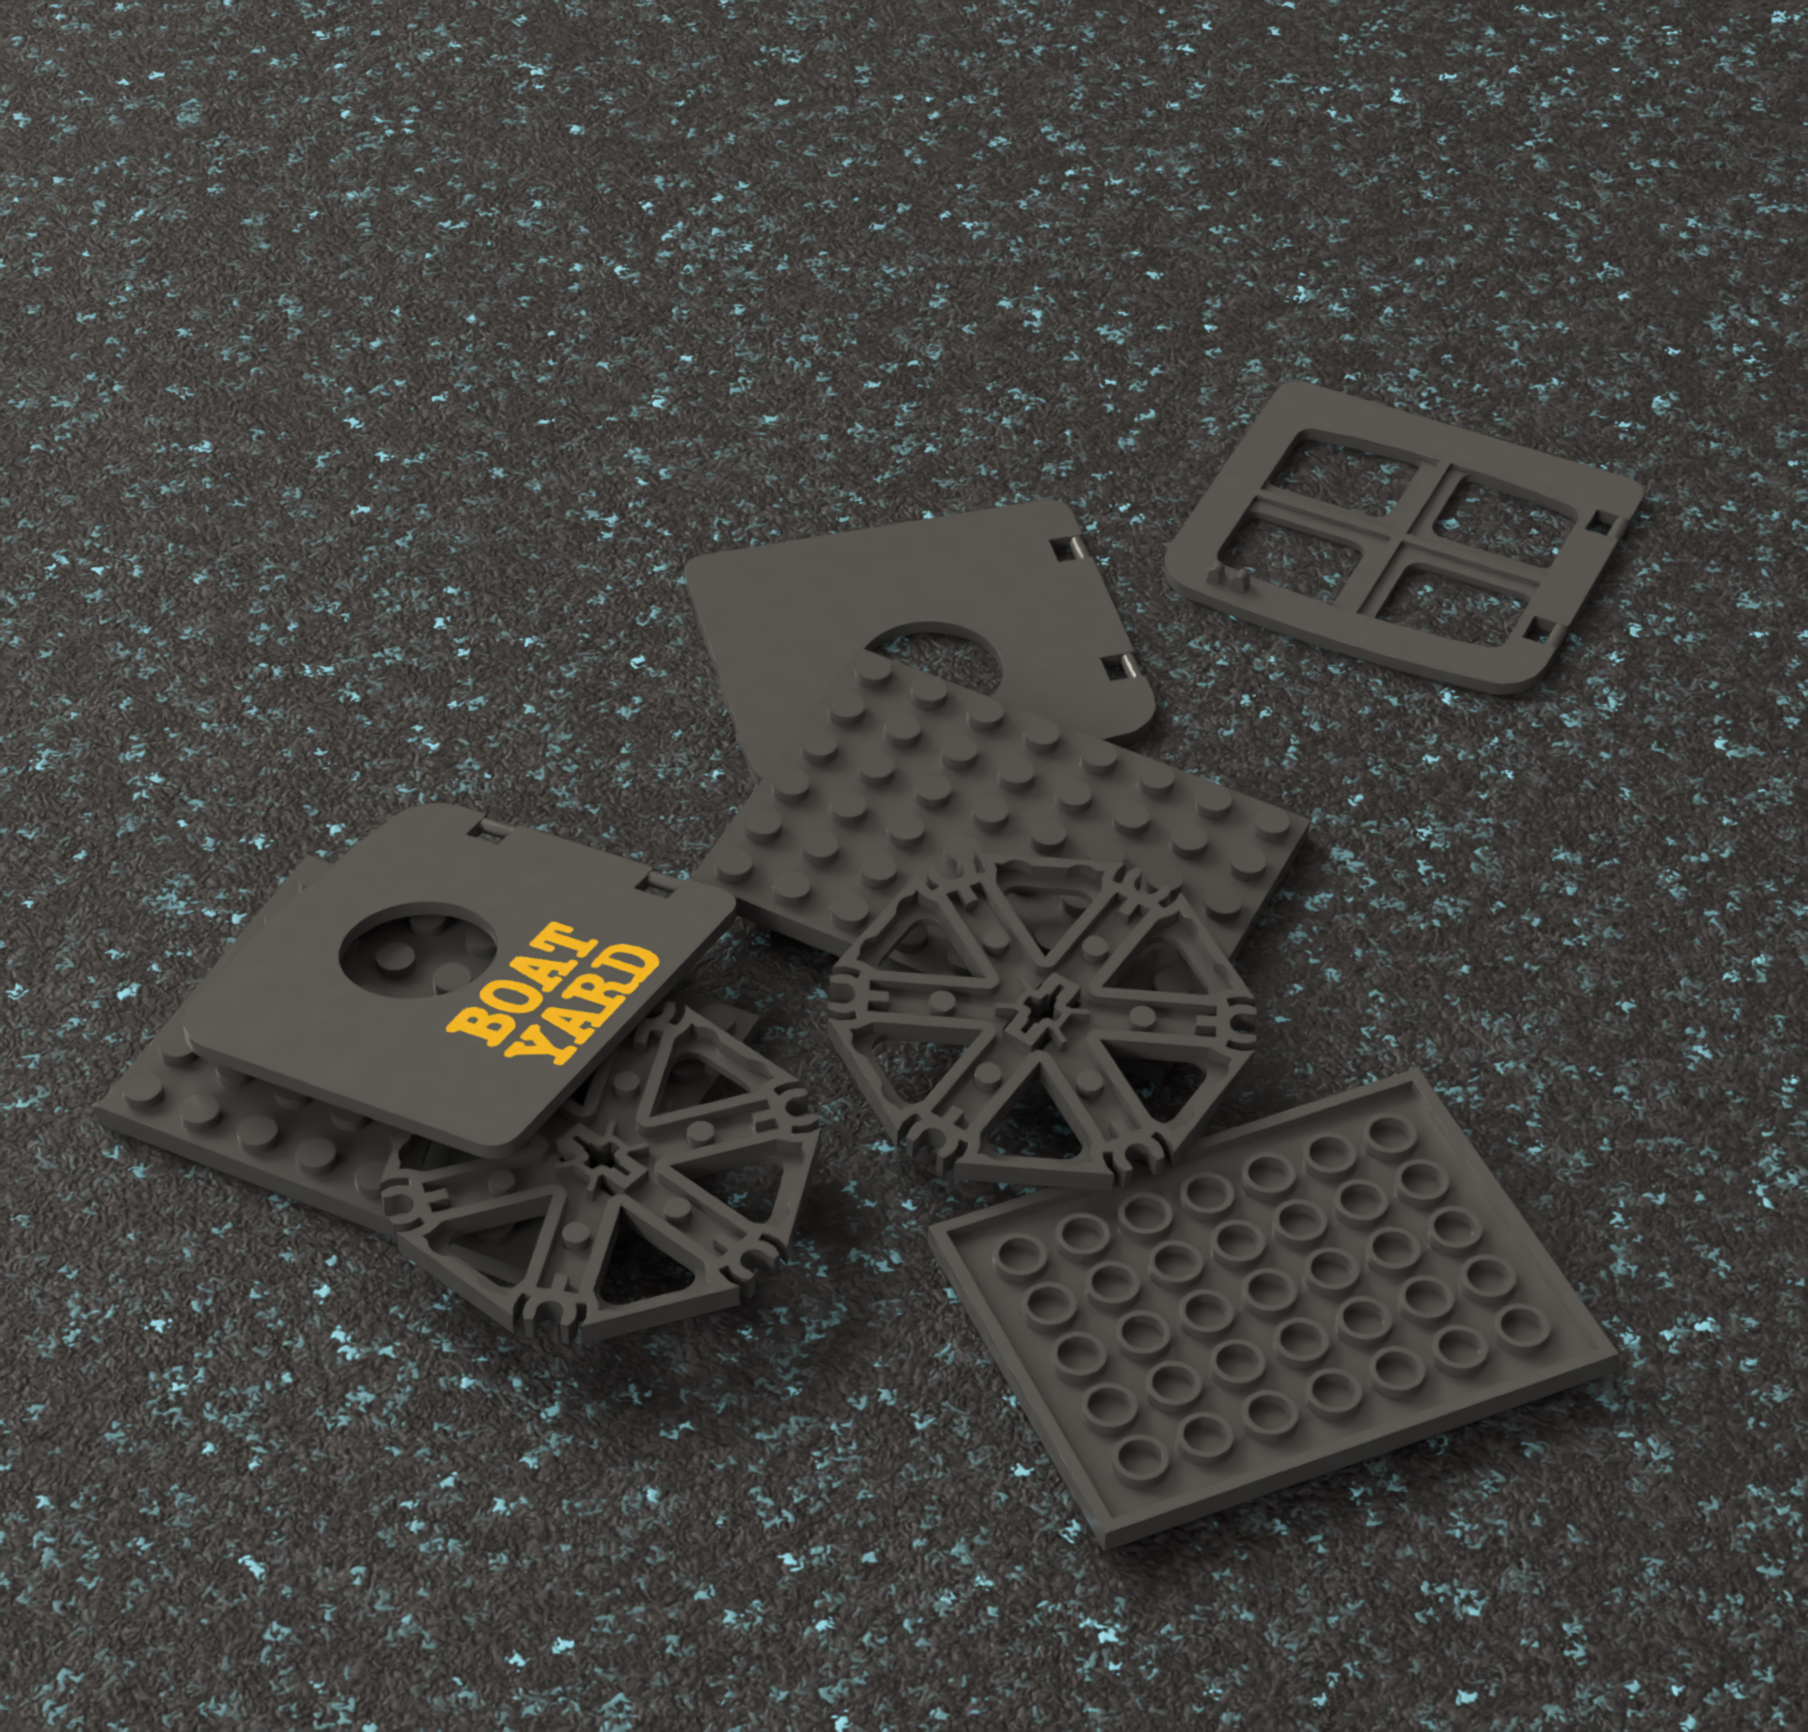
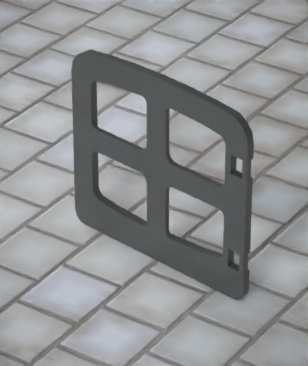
M1289 381L1279 386L1169 545L1164 558L1163 571L1166 582L1181 596L1274 632L1357 659L1439 682L1495 695L1518 694L1535 687L1545 677L1555 659L1558 648L1564 638L1568 637L1615 555L1626 530L1630 529L1642 506L1644 491L1637 481L1625 476L1312 383ZM1304 440H1315L1345 446L1411 463L1419 467V470L1394 509L1388 515L1380 517L1359 513L1287 491L1271 484L1294 447ZM1465 482H1474L1536 503L1568 516L1576 522L1552 565L1548 568L1536 567L1442 538L1433 531V528L1459 486ZM1251 518L1265 520L1359 550L1363 554V558L1335 602L1331 605L1250 576L1249 572L1245 569L1238 571L1219 561L1243 523ZM1595 521L1612 525L1607 536L1589 531ZM1418 569L1427 570L1518 598L1528 603L1507 641L1498 647H1486L1448 639L1377 619L1403 576L1409 571ZM1533 627L1550 632L1544 644L1526 639Z

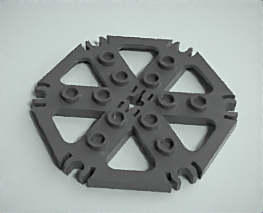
M975 852L974 862L964 854L957 857L956 875L958 879L952 880L943 877L937 867L932 865L927 867L925 885L917 872L832 967L829 999L845 1000L848 1003H828L827 1035L896 1148L901 1139L907 1134L906 1155L911 1158L917 1155L919 1150L926 1145L940 1147L937 1153L935 1170L938 1173L944 1174L954 1167L953 1179L1113 1191L1114 1181L1122 1188L1131 1186L1133 1168L1129 1161L1137 1160L1144 1162L1149 1167L1150 1172L1157 1176L1162 1174L1165 1156L1172 1169L1252 1068L1256 1035L1240 1034L1235 1030L1254 1031L1257 1008L1254 1007L1256 999L1181 891L1177 900L1169 905L1171 885L1165 882L1153 894H1143L1139 892L1143 870L1136 867L1125 875L1126 863ZM1014 892L1078 896L1088 901L1090 905L1045 957L1006 896ZM933 925L940 928L946 934L973 977L879 970V968L915 927ZM1162 942L1171 944L1179 950L1206 989L1207 995L1113 987L1149 945ZM1055 1004L1053 1020L1044 1018L1039 1023L1035 1022L1029 1029L1031 1014L1039 1016L1044 1011H1049ZM887 1040L969 1046L923 1101L915 1104H909L898 1096L872 1053L877 1044ZM1112 1057L1192 1063L1203 1070L1206 1079L1173 1120L1161 1123L1150 1116ZM1037 1078H1039L1082 1145V1151L1071 1159L1003 1155L994 1151L988 1143L989 1136Z
M666 1001L660 1016L644 1018L596 1068L583 1107L568 1098L517 1152L500 1159L479 1158L425 1172L422 1170L432 1140L400 1129L379 1183L383 1212L385 1216L406 1213L390 1218L392 1238L394 1242H397L399 1252L513 1334L515 1323L523 1313L524 1331L527 1338L535 1337L537 1328L543 1321L556 1319L560 1321L561 1343L570 1344L576 1338L578 1322H583L581 1325V1342L584 1345L741 1305V1296L751 1298L756 1294L755 1275L748 1270L750 1268H760L767 1274L776 1277L780 1273V1258L788 1265L820 1153L821 1128H819V1118L817 1114L795 1117L808 1113V1093L806 1089H801L800 1080L686 1005L685 1014L676 1025L674 1002ZM686 1059L703 1061L748 1092L747 1094L657 1115L672 1068L678 1062ZM610 1160H613L615 1168L613 1167L610 1169L608 1166H605L603 1164H606ZM592 1161L602 1164L595 1169L590 1168V1162ZM757 1162L773 1163L783 1171L771 1217L764 1224L751 1222L689 1180ZM546 1215L525 1279L515 1287L507 1288L495 1284L450 1250L453 1241L462 1235ZM622 1223L688 1268L695 1276L694 1282L686 1289L624 1305L610 1304L603 1300L599 1294Z

